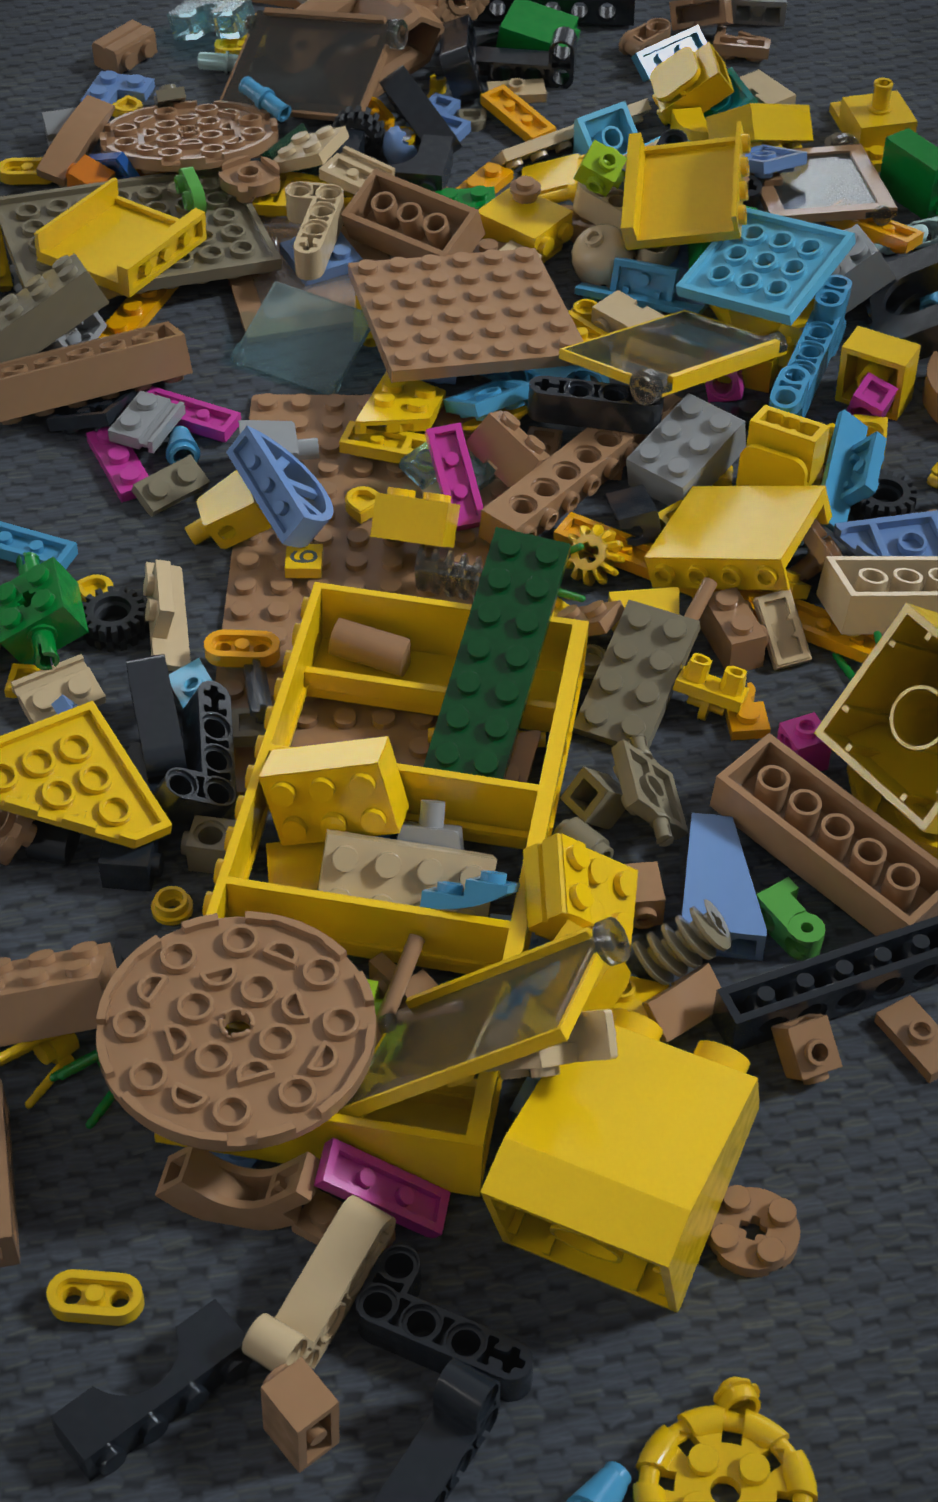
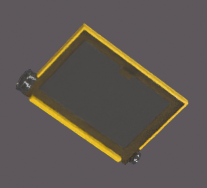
M682 310L560 348L559 359L629 384L633 398L641 405H649L657 402L661 397L787 354L788 344H786V338L781 332H774L765 337L688 310Z
M608 917L597 921L592 931L589 927L408 997L405 1001L407 1007L399 1009L396 1015L389 1012L379 1017L378 1026L382 1038L375 1047L370 1068L356 1093L338 1113L359 1117L447 1085L450 1089L472 1081L477 1073L567 1041L604 963L609 966H615L629 959L630 944L624 928L618 920Z

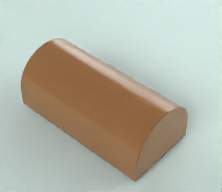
M338 618L329 640L328 652L330 655L400 677L405 675L411 664V644L409 638Z

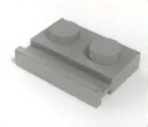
M140 390L108 429L109 441L139 450L143 446L148 448L150 453H154L184 416V402L179 401L178 404L171 403L170 398Z

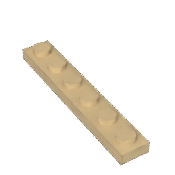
M647 98L627 105L635 125L644 121L643 115L652 109ZM574 125L504 149L492 158L491 162L513 170L524 164L523 160L530 158L532 162L547 157L548 151L554 149L556 153L566 151L572 147L574 142Z

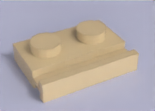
M344 146L341 154L336 153L319 168V179L338 185L343 190L355 195L374 168L395 176V168Z
M82 654L59 662L56 667L52 665L51 670H39L11 682L12 691L19 699V704L30 724L56 715L57 713L51 704L62 694L79 706L90 701H94L96 706L106 703V696L91 669L85 664Z

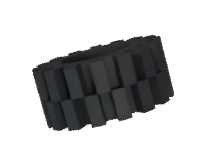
M356 105L355 111H353L352 106H348L346 111L342 109L338 116H336L332 127L345 126L348 129L364 130L369 138L365 142V155L377 158L382 149V141L386 133V129H383L385 125L383 120L378 121L380 115L376 112L373 116L370 115L371 109L368 107L365 112L361 111L362 105Z
M880 470L879 485L876 492L870 498L863 499L850 506L851 511H853L852 515L854 518L859 517V520L912 514L915 511L918 496L917 488L913 486V482L910 479L904 481L905 475L899 473L895 477L893 476L894 471L887 470V475H884ZM876 499H886L892 502H882Z
M108 586V592L103 593L100 588L95 590V597L88 594L85 597L86 602L82 603L89 632L83 635V638H86L90 646L95 644V648L101 651L104 646H107L108 652H114V647L120 646V650L123 651L127 650L126 644L130 643L134 647L138 644V638L143 640L146 637L145 631L149 629L148 621L145 620L146 603H144L142 595L137 596V591L131 589L127 593V588L120 586L119 591H114V586ZM111 616L125 617L121 620L113 622L103 621L104 619Z

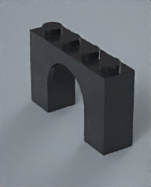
M346 128L349 138L329 159L336 153L341 154L344 146L365 154L364 130ZM423 134L419 151L412 159L403 163L389 165L395 168V177L433 192L445 189L453 165V137Z
M938 243L887 262L896 279L867 298L870 303L866 304L868 315L872 321L868 324L869 329L920 344L919 360L932 356L934 351L938 352V304L911 314H899L915 300L938 291Z

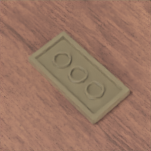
M628 600L576 717L573 733L612 746L623 739L630 744V738L633 735L644 734L647 738L648 748H650L674 692L675 680L686 664L700 631V621Z

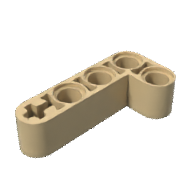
M296 181L285 187L287 218L293 223L302 224L293 244L295 273L302 280H315L324 274L344 224L341 213L345 209L344 193L342 187L338 185Z
M578 182L573 210L576 214L595 225L610 224L621 229L624 191L612 187L605 197L591 192L585 185ZM681 245L638 249L636 260L669 266L677 258Z
M355 1195L348 1197L338 1210L275 1318L267 1313H263L253 1322L244 1338L242 1352L270 1371H273L282 1364L289 1366L300 1357H303L308 1365L314 1369L355 1301L379 1255L390 1241L395 1229L396 1219Z

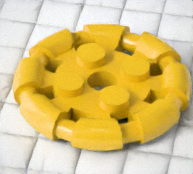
M708 1405L689 1409L678 1414V1421L671 1426L661 1425L646 1442L636 1464V1470L640 1472L639 1480L633 1484L634 1502H716L712 1498L710 1491L718 1484H728L735 1488L739 1494L737 1502H777V1498L792 1502L818 1501L817 1484L810 1462L803 1450L796 1451L788 1441L790 1434L771 1419L757 1412L746 1409L745 1414L732 1411L725 1413L726 1409L721 1405ZM722 1432L742 1434L741 1446L721 1442ZM690 1439L695 1446L692 1447L689 1455L686 1457L679 1448V1445ZM773 1453L781 1463V1466L771 1472L770 1464L766 1457ZM660 1477L675 1479L674 1490L663 1489L659 1485Z

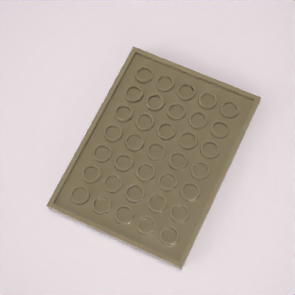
M221 167L195 171L203 186L206 198L207 239L135 294H143L147 291L164 288L174 289L178 286L195 283L206 284L209 281L226 278L237 279L240 276L267 274L271 271L282 270V258L252 202H238L236 196L230 195L221 189L219 183ZM166 172L117 180L118 193L123 198L178 219L190 212V210L185 211L182 194H177L174 176L179 175V172ZM107 181L0 197V227L2 236L22 289L25 288L26 282L33 276L38 274L44 275L52 269L51 266L37 261L34 232ZM99 286L107 299L122 295Z

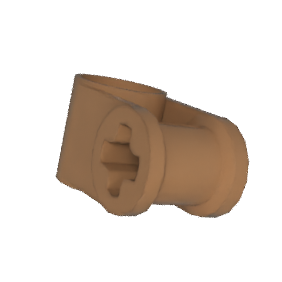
M653 18L632 30H628L620 39L619 51L624 55L629 54L633 56L643 49L670 38L671 23L664 18Z

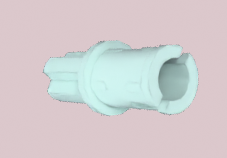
M226 51L225 54L199 52L198 68L225 71V74H228V71L232 72L239 55L229 54V51ZM254 63L251 68L250 74H253Z

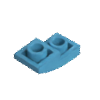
M481 870L480 876L466 879L464 891L463 884L449 881H437V887L422 890L420 907L459 909L482 905L518 892L520 883L506 881L507 873Z

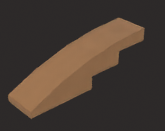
M87 95L75 108L52 141L36 169L37 176L65 187L67 184V169L73 162L77 163L84 154L92 153L99 140L100 132L104 131V126L108 123L115 110V105Z

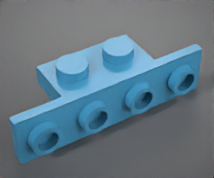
M620 257L614 259L610 287L582 282L575 287L574 292L576 295L583 296L582 299H591L598 303L619 290L637 300V306L642 308L648 306L661 314L663 312L675 313L688 310L701 315L705 308L703 305L674 300L679 268Z
M845 409L837 415L821 486H826L832 513L829 523L823 525L832 532L835 523L847 522L850 506L863 499L870 498L876 492L887 438L878 431L866 437L868 426Z

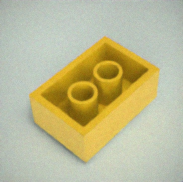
M389 736L271 750L259 774V780L282 846L325 842L327 829L369 836L399 834L410 806Z

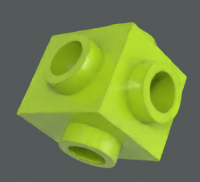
M594 139L573 179L585 185L591 192L606 197L612 187L616 189L620 187L625 177V171L622 168L627 157L621 155L617 149L605 146Z

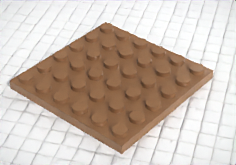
M519 247L516 250L504 251L490 249L479 253L457 252L446 257L427 254L423 257H394L391 260L379 261L364 259L359 262L348 263V276L391 383L575 365L559 359V349L583 342V339L535 248ZM585 348V349H583V350H581V351H579V352H577V353H590V352L588 351L587 348Z

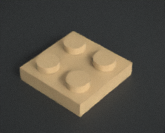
M331 125L325 126L315 133L299 132L291 137L292 141L287 146L278 150V156L273 161L279 165L280 174L324 165L349 138V134L345 126L333 128Z

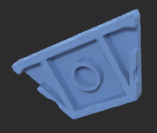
M938 510L835 523L833 535L856 556H938Z

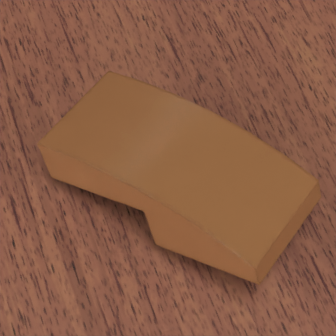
M705 963L671 983V987L641 1003L649 1019L656 1022L663 1029V1034L660 1038L661 1042L671 1041L713 1014L716 991L721 986L709 963Z

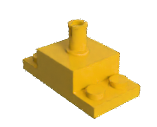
M877 78L874 81V91L872 94L842 97V101L831 102L829 112L841 132L852 138L854 144H861L877 172L881 171L885 138L907 128L916 132L918 123L898 90L892 91L893 82L888 78Z

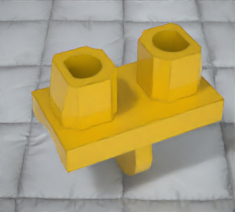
M694 653L687 666L684 665L676 678L673 690L688 695L687 703L699 707L697 719L702 721L706 720L709 711L723 716L725 709L739 713L750 689L745 687L747 671L736 666H727L722 678L710 675L709 671L713 660L702 654Z

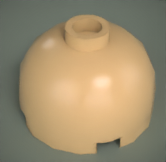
M598 224L584 230L575 240L572 248V264L581 282L595 285L605 284L606 287H610L614 259L616 257L634 259L636 251L626 250L621 229L610 224Z

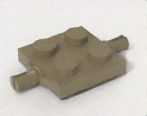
M635 734L630 738V744L623 739L611 747L615 762L613 770L620 781L623 793L621 801L625 809L630 814L638 815L650 824L654 829L656 843L659 846H668L674 840L688 834L673 774L653 758L648 748L646 736L644 734Z

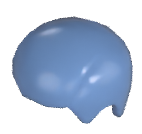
M399 125L389 128L383 137L382 149L389 164L406 162L418 153L414 145H409L407 141L402 140L406 132L400 131Z

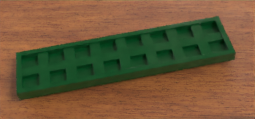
M499 527L495 528L423 767L505 779L570 555L571 544Z

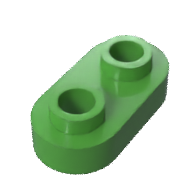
M192 166L179 168V175L174 176V183L177 194H182L185 211L197 208L205 211L206 214L207 206L204 189Z

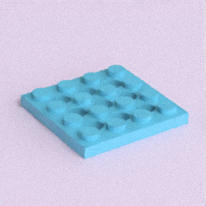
M746 207L747 225H742L741 239L712 242L677 283V296L791 326L856 244L855 233Z

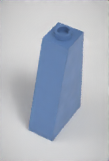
M692 813L681 916L689 923L692 922L689 908L695 906L705 914L707 911L704 900H709L723 916L731 937V947L726 951L717 949L716 956L763 961L767 929L733 817Z

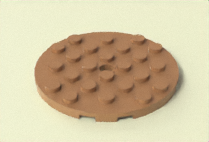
M197 100L173 102V107L158 108V106L153 105L125 113L108 122L104 126L105 132H100L99 134L102 153L124 152L133 168L141 169L143 174H155L159 171L179 172V168L191 166L195 171L219 168L225 161L243 155H251V159L263 157L265 152L272 148L278 140V123L276 118L270 119V112L258 109L253 105L214 100L213 104L197 106Z
M246 911L245 917L218 918L217 913L200 916L181 922V929L171 932L162 938H159L157 935L151 937L133 951L115 971L101 997L96 1016V1048L100 1068L107 1086L123 1109L147 1129L168 1140L189 1147L221 1152L248 1151L276 1146L296 1139L328 1121L345 1106L362 1084L370 1068L376 1044L374 997L363 971L359 972L355 965L347 958V951L331 937L314 927L285 916L263 912ZM242 1021L249 1025L250 1029L239 1033H232L231 1036L228 1035V1031L225 1029L229 1023Z

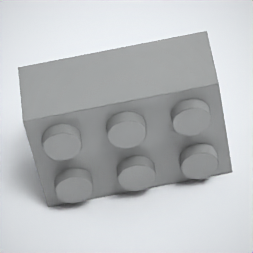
M688 393L626 458L629 486L634 487L643 484L650 497L668 506L681 499L683 500L692 486H713L746 447L745 421Z

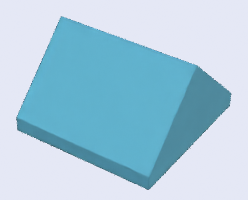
M623 101L575 119L573 154H586L594 139L605 146L617 149L621 155L626 153L629 134L638 133L626 102Z

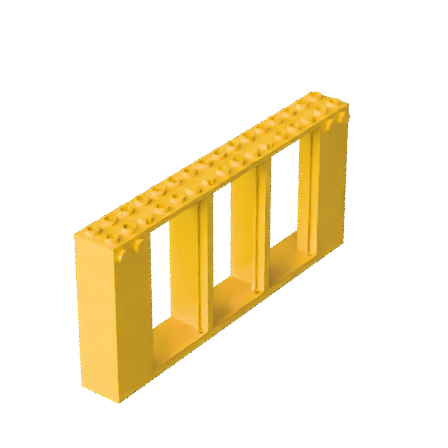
M314 582L310 597L304 596L302 601V622L295 623L293 628V649L286 650L284 655L283 673L285 674L283 678L278 677L274 687L275 704L274 706L267 707L264 720L266 732L265 735H258L255 745L256 762L255 765L249 764L245 775V789L247 790L245 796L239 795L235 805L236 823L234 827L229 826L227 828L224 841L226 854L224 859L218 858L216 861L213 877L215 887L213 892H206L203 902V916L217 913L218 918L245 917L246 911L285 916L314 927L331 937L347 951V955L372 959L383 952L395 963H398L407 938L411 933L425 939L415 966L469 974L529 950L532 932L528 929L524 859L519 878V891L516 893L511 921L248 880L270 812L259 780V774L271 750L292 748L290 747L306 696L439 716L472 604ZM551 617L520 728L550 732L539 785L397 763L410 805L404 821L419 822L421 800L445 801L444 824L462 826L463 840L525 849L537 842L542 843V840L552 836L584 678L589 621ZM338 618L409 638L411 644V664L405 675L400 677L330 655L328 652L329 640ZM520 986L495 995L490 1020L516 1018L520 998L517 990ZM392 1065L376 1094L435 1072ZM500 1071L480 1072L478 1079H473L450 1089L447 1085L367 1113L364 1118L336 1113L314 1130L276 1146L248 1151H208L283 1164L306 1152H310L320 1159L324 1143L335 1138L445 1190L480 1197L503 1080L501 1079ZM154 1133L155 1142L187 1147Z

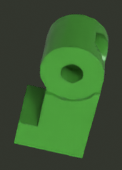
M787 877L756 894L767 933L788 955L794 959L804 961L820 954L826 931L825 924L816 915L807 913L806 909L797 901L799 887Z

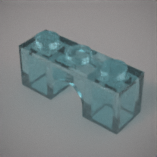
M188 0L167 13V18L176 41L197 40L201 36L216 31L218 39H241L258 25L251 0Z

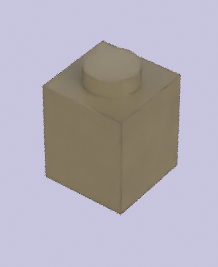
M584 766L560 797L584 823L605 829L612 828L626 810L621 801V795H623L621 786L610 775Z

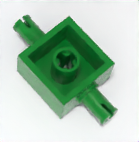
M24 552L25 564H23V559L20 555L16 559L19 576L0 585V643L21 664L35 663L36 667L41 670H51L50 657H52L53 665L56 667L60 662L57 650L89 632L78 582L54 557L40 564V558L37 554Z

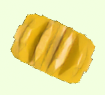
M596 523L591 530L586 525L580 526V537L573 533L568 535L573 545L578 543L584 545L583 550L571 554V557L568 558L566 568L573 569L571 577L574 580L579 581L583 578L584 584L592 586L595 580H597L598 583L604 585L607 584V573L613 576L619 575L618 570L613 566L615 562L623 563L625 561L623 556L616 554L624 545L619 540L614 541L616 537L615 531L611 529L604 531L603 526ZM595 548L599 553L598 555L594 554L596 557L595 561H590L589 555H593L591 550Z

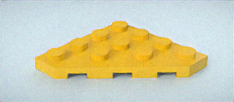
M94 701L87 702L0 736V810L133 849L171 834L172 823Z

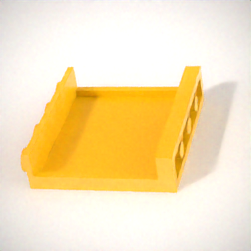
M736 121V136L645 146L641 132L629 134L621 217V232L626 250L741 239L742 225H747V211L743 201H748L747 181H744V177H749L750 173L748 157H745V154L751 152L749 133L744 134L741 121Z
M115 177L34 232L37 261L52 267L53 263L60 257L65 255L71 256L75 253L97 285L129 298L207 239L205 211L194 208L178 219L119 196L118 181Z
M692 486L644 557L652 587L698 589L703 579L707 577L717 583L715 589L737 587L738 590L788 591L790 584L786 566L815 518L820 524H828L832 518L826 486Z

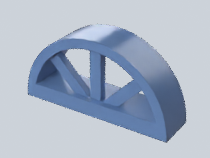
M246 426L226 451L227 455L281 543L298 548L308 546L333 516L334 510L329 495L308 468L288 450L265 434Z

